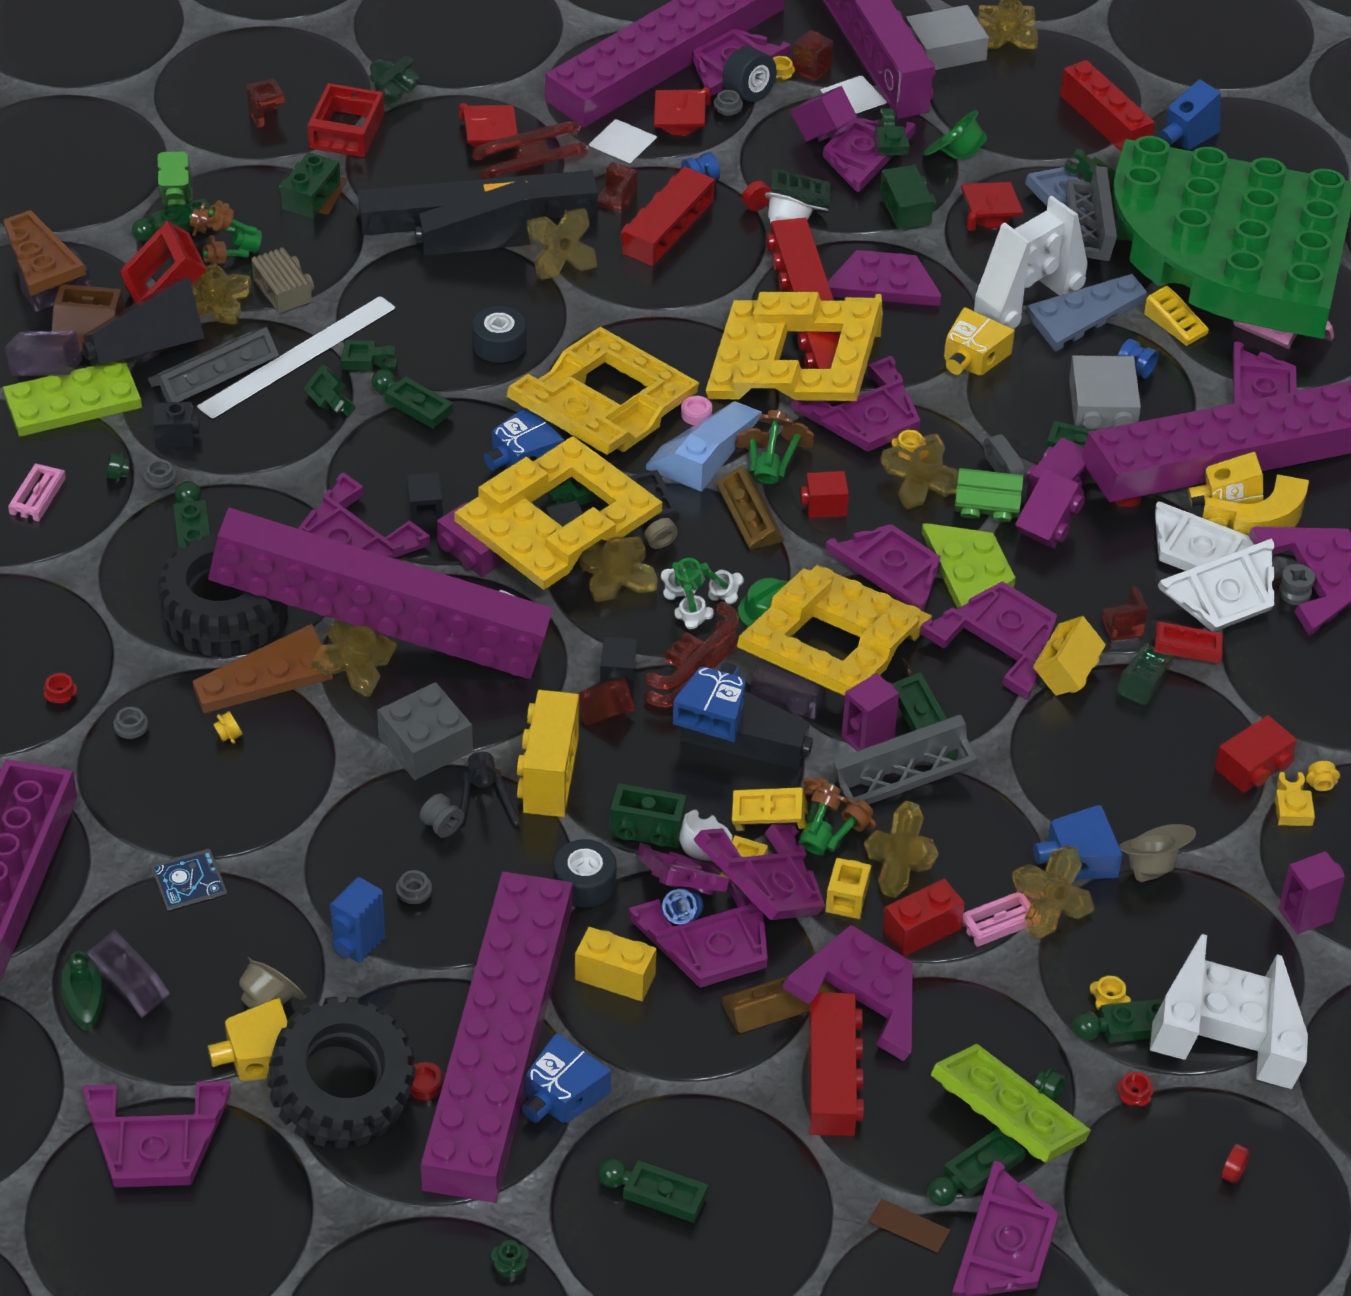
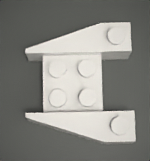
M1050 196L1048 198L1047 211L1015 229L1003 223L976 293L974 312L1014 329L1020 324L1022 318L1024 290L1026 287L1032 286L1036 281L1039 280L1059 296L1080 290L1086 281L1087 258L1078 214L1053 196Z
M1202 934L1166 994L1152 1022L1150 1051L1186 1060L1197 1036L1208 1037L1258 1051L1256 1080L1292 1089L1307 1062L1308 1033L1282 956L1276 955L1265 977L1205 960L1207 935Z

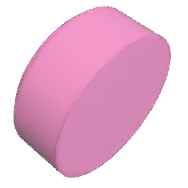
M691 396L686 398L681 404V417L691 425H696L712 415V403L705 397Z

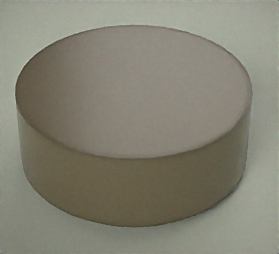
M662 518L653 522L646 529L644 537L652 548L660 549L668 546L675 540L678 528L670 518Z

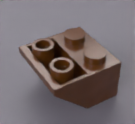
M60 284L53 309L51 353L84 355L82 343L85 342L83 334L124 310L122 290Z

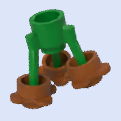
M218 200L208 210L204 208L206 203L203 202L200 210L194 208L193 214L189 215V219H191L189 225L195 227L193 236L196 235L197 231L205 234L207 227H213L215 231L221 230L233 234L232 245L237 246V249L226 250L224 241H215L214 235L209 236V244H205L203 248V257L206 263H210L212 271H217V265H225L227 256L248 258L249 252L257 253L261 244V230L234 220L233 209L229 208L228 203L223 204V201Z
M823 778L804 779L803 784L805 788H803L810 809L806 820L807 826L803 829L798 843L803 845L806 851L818 856L824 855L826 849L834 852L838 842L851 828L861 832L866 826L870 829L876 827V822L871 817L873 810L865 801L859 799L855 802L850 797L840 796L841 789ZM840 802H844L847 807L842 811L841 815L846 823L833 836L831 833L832 826L822 819L826 809L837 811Z

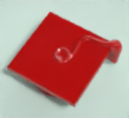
M704 87L701 90H656L654 128L661 127L670 134L687 135L695 132L700 127H705V105H710V89Z
M466 103L459 105V120H465L467 143H471L476 148L484 151L501 150L507 147L509 143H518L514 105L468 106Z
M1011 182L961 184V190L969 207L966 224L969 231L975 230L976 224L996 228L1000 227L1003 223L1007 224L1012 216H1023V210Z

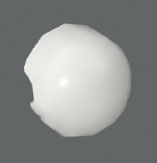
M697 810L684 814L679 841L685 853L691 857L702 861H713L693 840L701 830L723 828L732 842V834L727 827L717 822L715 816L712 815L707 819H700Z

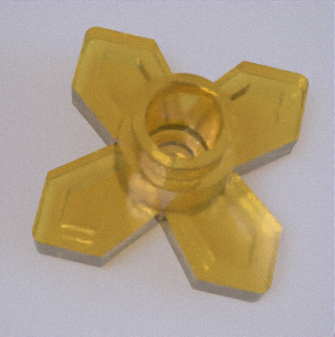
M1001 0L998 6H979L978 21L981 26L985 27L983 29L989 37L988 48L998 49L1004 43L1010 41L1020 49H1037V29L1031 27L1035 22L1033 6H1022L1019 0Z
M578 208L566 211L559 226L545 216L527 220L529 237L541 243L543 248L541 254L534 261L538 278L547 279L558 276L565 261L579 271L597 267L595 250L578 241L590 226L586 209Z
M206 266L207 271L192 286L199 317L211 311L219 323L237 324L241 315V305L237 300L248 297L251 289V277L241 274L227 276L220 266Z
M936 433L920 438L918 446L913 453L900 446H895L883 450L880 460L886 472L905 478L898 495L906 509L922 505L926 499L928 488L945 497L957 492L959 473L957 469L942 465V455L946 448Z
M640 536L630 538L612 537L606 541L603 547L594 544L583 551L578 558L583 571L595 574L590 579V590L596 602L614 599L622 585L639 594L654 591L658 588V578L654 568L641 563L645 559V547Z
M335 619L327 634L333 644L320 645L310 666L326 676L346 671L351 689L369 697L381 677L375 666L388 664L397 647V643L382 635L376 636L374 631L367 626H354Z
M907 800L894 812L891 834L876 830L864 842L869 858L883 862L878 878L883 894L894 898L908 887L910 871H926L932 867L935 859L938 857V851L933 839L918 836L924 820L919 805Z
M1065 845L1051 852L1046 871L1041 870L1037 866L1027 864L1012 872L1016 891L1024 894L1027 900L1032 903L1025 916L1027 928L1031 936L1042 938L1054 932L1061 911L1076 919L1094 911L1090 892L1071 886L1082 866L1076 847Z

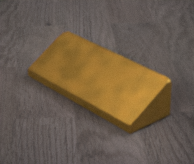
M743 465L716 482L750 549L777 544L785 540L755 480Z
M788 976L721 998L724 1009L739 1033L809 1012L810 1004L781 988ZM823 980L818 992L837 993L836 987Z

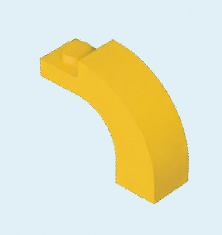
M1277 474L1273 493L1267 499L1258 503L1242 504L1207 497L1203 518L1246 535L1249 534L1253 527H1295L1302 515L1309 480Z

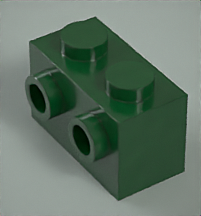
M308 152L300 162L296 163L291 174L286 179H283L279 186L282 209L314 219L341 184L339 161Z
M916 165L882 170L880 194L897 229L931 225L932 214L936 211V199L933 194L929 193L926 179L920 175Z
M618 783L610 809V836L662 847L679 848V833L684 814H686L687 795Z

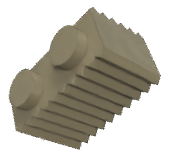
M281 247L280 250L276 249L274 252L270 251L268 254L264 253L263 256L259 255L252 258L254 282H256L259 289L267 297V300L269 299L277 314L312 302L311 291H314L312 278L308 273H302L296 256L291 257L285 248Z

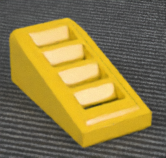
M1165 286L1147 297L1144 314L1184 345L1188 346L1208 334V327L1170 287ZM1187 327H1191L1188 331L1184 330Z

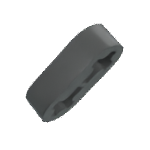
M1002 434L984 439V453L995 472L1023 475L1024 481V465L1007 439Z

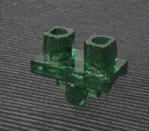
M408 55L394 66L391 61L385 62L381 59L375 60L370 65L371 75L369 78L372 82H375V91L383 92L384 101L392 107L399 102L404 93L397 85H401L408 92H411L416 88L420 76L411 69L413 59Z

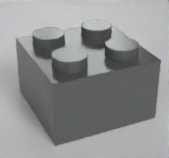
M436 682L377 710L379 738L414 780L473 752L472 724Z

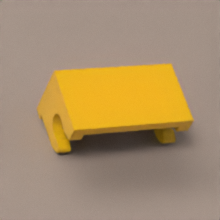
M803 788L733 790L732 823L735 825L736 831H745L744 824L797 822L799 829L806 828L805 814H808V803Z

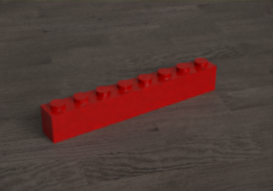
M807 218L771 221V233L766 234V245L768 252H773L774 271H779L778 281L780 290H785V292H818L821 301H834ZM798 331V347L800 351L805 352V369H831L841 332ZM828 401V402H829V404H830V403H838V402H846V401Z

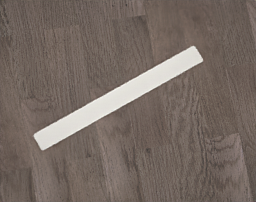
M377 297L199 404L197 407L210 418L217 417L394 310L395 306L383 297Z

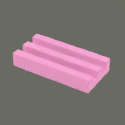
M35 463L8 505L9 514L16 515L17 512H21V517L28 518L29 515H32L33 520L40 521L66 479L65 470ZM43 473L44 476L42 477L41 481H40L39 483H37L36 486L34 487V485H35V483L37 482V480L39 479L40 475ZM34 487L31 497L29 498L26 504H23L25 499L29 495L30 491Z
M1021 890L964 912L962 926L967 927V934L969 937H974L973 942L976 947H979L1039 923L1040 915ZM1020 904L1022 905L1021 907H1018V908H1016V909L1010 910V911H1008V912L1005 911V910H1007V909H1010V908H1012V907L1018 906V905H1020ZM994 915V917L990 919H987L977 924L975 923L976 921Z

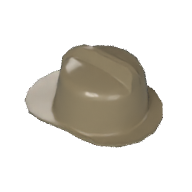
M1164 825L1149 830L1134 839L1122 842L1119 848L1127 853L1129 865L1134 871L1135 878L1140 882H1144L1171 872L1176 866L1179 848L1194 840L1196 831L1189 825Z
M248 957L250 963L242 974L239 985L244 991L241 1000L249 1008L252 1009L277 998H280L282 1005L292 998L298 1000L306 999L302 990L282 973L269 965L253 961Z

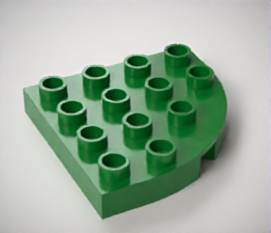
M1143 136L1136 141L1125 139L1116 168L1111 200L1117 234L1116 240L1133 241L1129 261L1159 287L1168 283L1183 284L1189 287L1191 291L1188 303L1198 308L1246 324L1324 339L1351 213V181L1345 180L1342 174L1331 169H1316L1311 173L1286 169L1282 162L1272 158H1258L1252 161V163L1230 159L1225 152L1214 147H1200L1194 151L1171 148L1167 141L1155 136Z

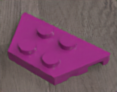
M734 28L692 51V60L703 86L708 87L711 91V96L726 89L722 79L723 69L728 57L735 50L743 46H751L773 58L791 54V44L783 41L781 46L767 43V37L752 35L746 31Z
M854 118L848 122L850 126L848 129L835 135L823 148V158L855 191L860 192L894 155H879L874 138L875 128L879 127L878 120L871 121L864 118ZM907 122L906 128H904L908 140L915 134L916 124Z
M856 250L828 280L833 297L875 298V294H881L882 301L940 306L941 293L916 255Z
M1234 342L1233 403L1297 391L1296 366L1285 361L1276 360L1264 352H1260L1256 356L1244 351V344Z
M892 524L878 527L873 531L853 533V539L838 543L833 538L826 542V552L900 602L916 606L924 612L940 566L941 557Z
M639 844L636 856L652 871V875L660 878L659 882L673 887H691L695 891L713 895L714 891L726 892L730 878L714 864L674 852L667 854L653 851L650 848L651 845Z
M994 1161L952 1296H983L1038 1287L1059 1213L1045 1201L1037 1199L1034 1191L1023 1182L1019 1184L1006 1173L1005 1166L1000 1162Z

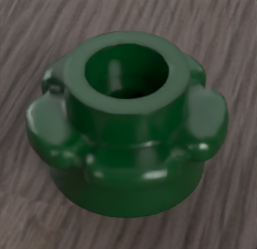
M120 452V454L110 453L106 478L116 480V483H119L120 478H127L129 459H124L123 452Z
M1049 1068L1047 1072L1041 1071L1034 1087L1039 1090L1038 1093H1043L1056 1103L1063 1092L1066 1078L1065 1075L1057 1073L1056 1068Z
M505 1240L500 1246H495L491 1251V1260L494 1261V1268L504 1277H515L521 1274L526 1267V1260L529 1259L527 1248L524 1245H518V1242L515 1240ZM509 1254H511V1255H513L514 1257H512V1258H507L506 1256L509 1255Z

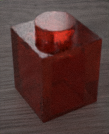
M809 30L794 43L792 65L795 68V72L813 81H816L827 72L832 64L833 40L812 30Z

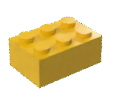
M538 690L536 703H530L528 708L527 723L531 724L529 729H524L522 749L526 751L524 755H519L517 775L523 776V778H519L517 798L523 799V813L565 817L579 741V694Z

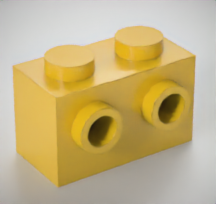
M1080 616L1058 624L1033 668L1056 696L1067 692L1075 693L1085 686L1086 678L1092 668L1098 664L1099 656L1106 644L1085 617Z
M588 927L575 953V980L639 1001H643L656 975V948L648 946L644 942L632 941L614 935L609 931Z

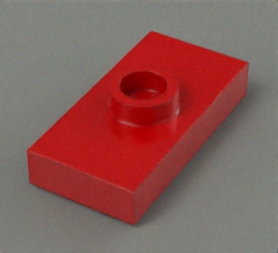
M1157 622L1154 652L1220 664L1223 634Z

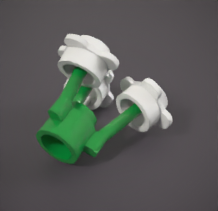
M684 558L679 562H675L672 565V569H665L661 573V579L665 583L663 594L666 599L674 600L678 596L686 597L680 602L679 607L676 608L675 617L682 619L688 629L697 628L705 619H711L714 615L713 609L706 607L705 600L702 597L694 596L696 590L703 584L705 576L710 578L709 598L713 601L718 599L725 600L728 604L737 601L738 588L744 581L740 573L730 574L724 570L714 573L709 568L708 563L700 564L694 558Z

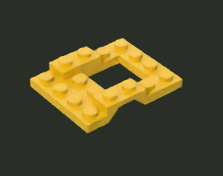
M760 292L758 300H734L705 390L708 399H740L751 388H775L794 400L857 401L882 313L881 302L821 301L818 292ZM787 332H841L831 369H801L798 360H779Z
M599 327L563 350L551 371L537 379L527 374L508 386L506 397L567 431L570 435L591 445L596 450L608 455L615 449L625 452L659 428L661 418L680 405L686 398L697 393L699 382L606 329ZM605 362L616 368L619 372L625 373L641 382L646 388L620 405L585 385V380L589 372Z
M572 436L538 459L532 461L525 457L479 486V496L455 511L454 521L541 589L545 590L570 573L583 551L601 539L615 543L662 512V501ZM573 477L609 504L602 511L592 507L562 527L533 505L532 502L568 478Z
M816 565L812 570L803 568L773 596L771 607L739 636L737 647L845 696L847 690L877 673L880 676L887 669L897 647L906 638L915 641L921 635V625L930 620L932 615L921 611L916 606L907 605L895 600L886 593L870 589L859 581L850 580L836 574L829 568ZM815 617L860 637L858 647L842 661L831 656L826 651L815 649L791 636L808 620Z

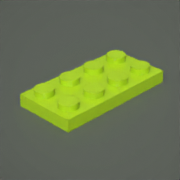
M125 359L3 387L4 397L19 437L142 408L140 395Z
M978 1044L936 1063L931 1073V1076L942 1083L947 1091L955 1093L968 1103L973 1111L985 1116L998 1126L1003 1134L1015 1139L1028 1149V1152L1033 1157L1041 1159L1045 1163L1085 1142L1091 1129L1046 1095L1038 1093V1089Z

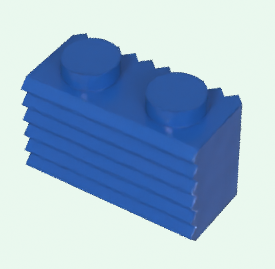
M356 877L330 904V911L332 912L330 919L333 930L332 946L335 951L344 958H351L360 963L363 962V958L368 957L367 953H372V949L376 948V944H381V939H385L382 890L366 880Z

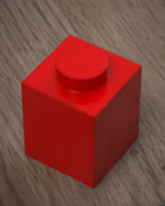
M845 471L806 473V486L800 487L801 505L807 506L808 518L847 516L849 493Z

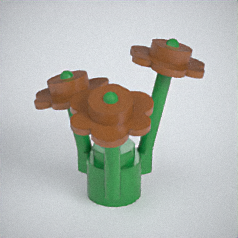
M769 410L768 415L761 414L759 416V421L772 424L770 436L768 432H761L758 428H749L744 432L738 433L735 440L736 447L746 448L750 451L751 464L749 473L754 474L753 478L763 484H775L778 482V479H784L785 469L796 446L803 445L810 448L814 444V434L810 432L807 426L801 423H793V420L788 419L787 414L780 410ZM782 425V437L791 442L780 462L779 456L774 453L778 428ZM768 446L767 452H762L760 457H758L757 448Z

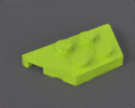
M928 523L922 524V536L928 548L941 557L939 571L957 609L967 604L970 598L1002 581L1014 587L1015 576L993 533Z

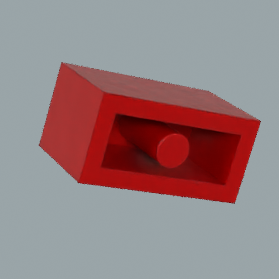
M1267 715L1219 746L1215 769L1241 792L1245 793L1254 786H1261L1267 781L1269 776L1279 770H1286L1293 763L1297 739Z
M944 878L886 906L882 934L895 950L905 957L961 930L965 902Z

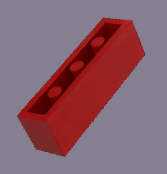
M1084 60L1063 69L1060 96L1120 152H1122L1125 139L1136 141L1143 136H1153L1155 121L1089 61Z
M684 166L676 176L674 175L670 178L668 184L661 191L654 195L653 200L645 208H641L637 217L630 224L624 226L621 232V240L623 241L622 254L654 266L714 202L715 179Z
M817 992L816 997L810 1003L809 1135L854 1136L856 1121H863L864 1100L857 1099V1091H862L863 1068H856V1060H862L863 1038H856V1030H862V1008H855V993Z

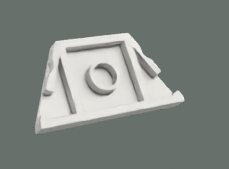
M1158 501L1156 504L1155 523L1159 561L1187 571L1254 545L1246 534Z
M1271 538L1165 578L1159 582L1158 587L1212 632L1265 613L1274 606V590L1272 589V581L1274 580L1272 550L1274 549V542Z

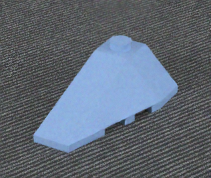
M734 401L662 445L646 464V469L649 471L658 470L660 475L702 492L737 448L735 446L737 434L744 432L746 429L753 428L762 412Z

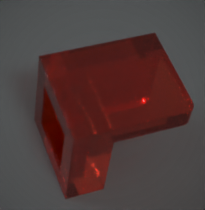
M274 78L247 85L249 114L258 128L264 127V112L276 109L277 105L285 104L284 93Z
M611 162L606 168V187L598 196V206L622 213L637 194L638 171Z
M1138 587L1130 589L1128 605L1103 608L1101 618L1111 641L1143 636L1148 608Z
M626 679L608 681L576 693L579 694V708L585 725H591L610 717L622 716L635 711Z

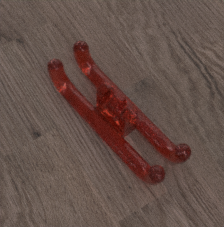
M577 121L563 122L478 146L472 152V157L475 160H481L486 155L517 147L512 154L513 160L498 163L484 169L480 173L479 179H491L505 173L574 155L586 156L588 146L584 143H575L549 150L546 142L548 138L567 133L572 135L579 134L581 124Z
M720 602L717 605V612L725 617L726 621H718L715 625L716 631L705 642L689 633H684L680 637V641H676L672 648H669L664 653V658L677 666L678 669L668 676L649 672L645 676V682L657 689H675L668 694H659L649 690L644 695L647 703L664 708L674 706L676 696L699 668L707 667L714 669L735 648L738 642L736 628L739 624V616L732 606L726 602Z

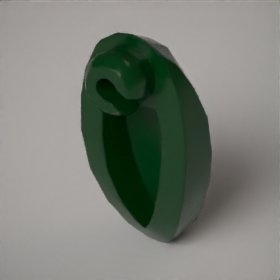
M76 951L69 956L62 970L60 983L61 997L75 1023L82 1030L89 1031L95 1026L100 1016L104 1001V986L97 966L89 959L85 952Z

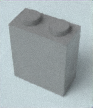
M968 5L905 17L906 25L911 27L915 39L918 43L922 44L926 56L929 60L933 61L936 70L987 59L989 37Z
M1072 355L1069 383L1074 425L1100 430L1138 422L1141 405L1134 356Z

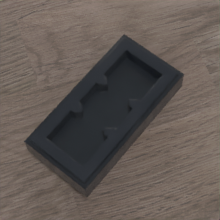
M658 470L628 476L662 501V512L646 522L648 526L662 518H670L673 522L679 520L680 512Z

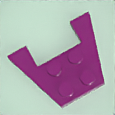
M892 356L868 365L867 374L879 385V388L858 396L857 401H846L833 407L828 401L794 400L791 398V408L867 452L892 442L902 431H917L920 429V418L910 395L906 394L902 376L897 372L895 368L896 362Z
M344 472L336 479L337 484L332 490L328 489L324 494L323 502L317 510L313 509L298 528L390 558H396L430 545V535L411 521H408L388 536L383 537L345 509L364 496V490L361 484Z
M1251 528L1248 536L1254 545L1272 538L1274 542L1272 555L1291 550L1299 564L1309 567L1314 572L1315 581L1313 587L1320 598L1298 604L1295 610V614L1308 635L1315 633L1326 621L1329 622L1335 618L1338 612L1346 606H1351V532L1349 529Z
M1002 581L970 598L967 604L958 609L953 607L943 612V616L932 622L930 619L921 625L920 634L945 648L963 628L969 630L1017 660V663L1004 676L1002 685L1028 700L1038 674L1033 665L1051 637L1057 614Z
M794 823L772 824L765 832L778 854L742 857L723 828L701 830L693 839L770 920L818 915L825 907L813 871L807 872L803 862L806 852L803 845H797L794 836L798 833V830Z
M729 879L728 889L738 908L685 924L672 926L663 914L662 904L659 899L629 908L631 922L700 988L767 968L763 912L731 879Z
M850 925L790 974L781 988L808 1004L816 997L823 980L844 993H855L856 1000L886 1017L885 1024L875 1045L902 1061L911 1053L913 962L856 927Z
M230 1081L196 1082L195 1114L132 1117H117V1085H84V1100L114 1187L191 1185L230 1098Z

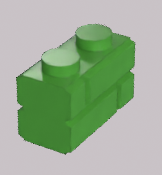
M185 151L159 153L158 185L163 205L171 208L193 201L192 171L188 153H185Z
M959 468L954 511L961 512L960 516L964 518L977 519L980 518V514L993 515L992 519L994 521L1011 522L1012 518H1018L1023 475Z

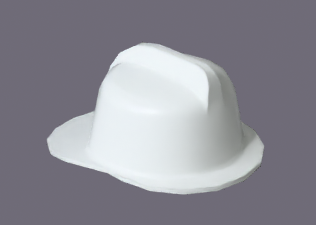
M777 193L765 194V197L769 199L768 218L770 223L776 220L804 217L808 220L813 210H829L807 205L785 195Z

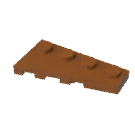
M32 210L4 219L6 233L30 296L63 283H70L76 278L86 275L84 264Z
M310 624L193 680V689L202 712L207 713L333 679V672L313 625Z

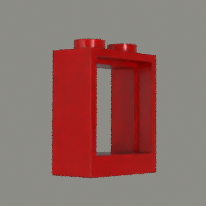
M328 83L307 125L309 148L365 158L384 117L383 92ZM334 111L367 117L363 127L330 121Z
M166 221L120 270V273L125 281L124 287L131 294L134 300L133 304L176 279L190 278L191 286H193L207 271V268L190 234L173 223ZM172 255L175 263L149 289L146 282Z

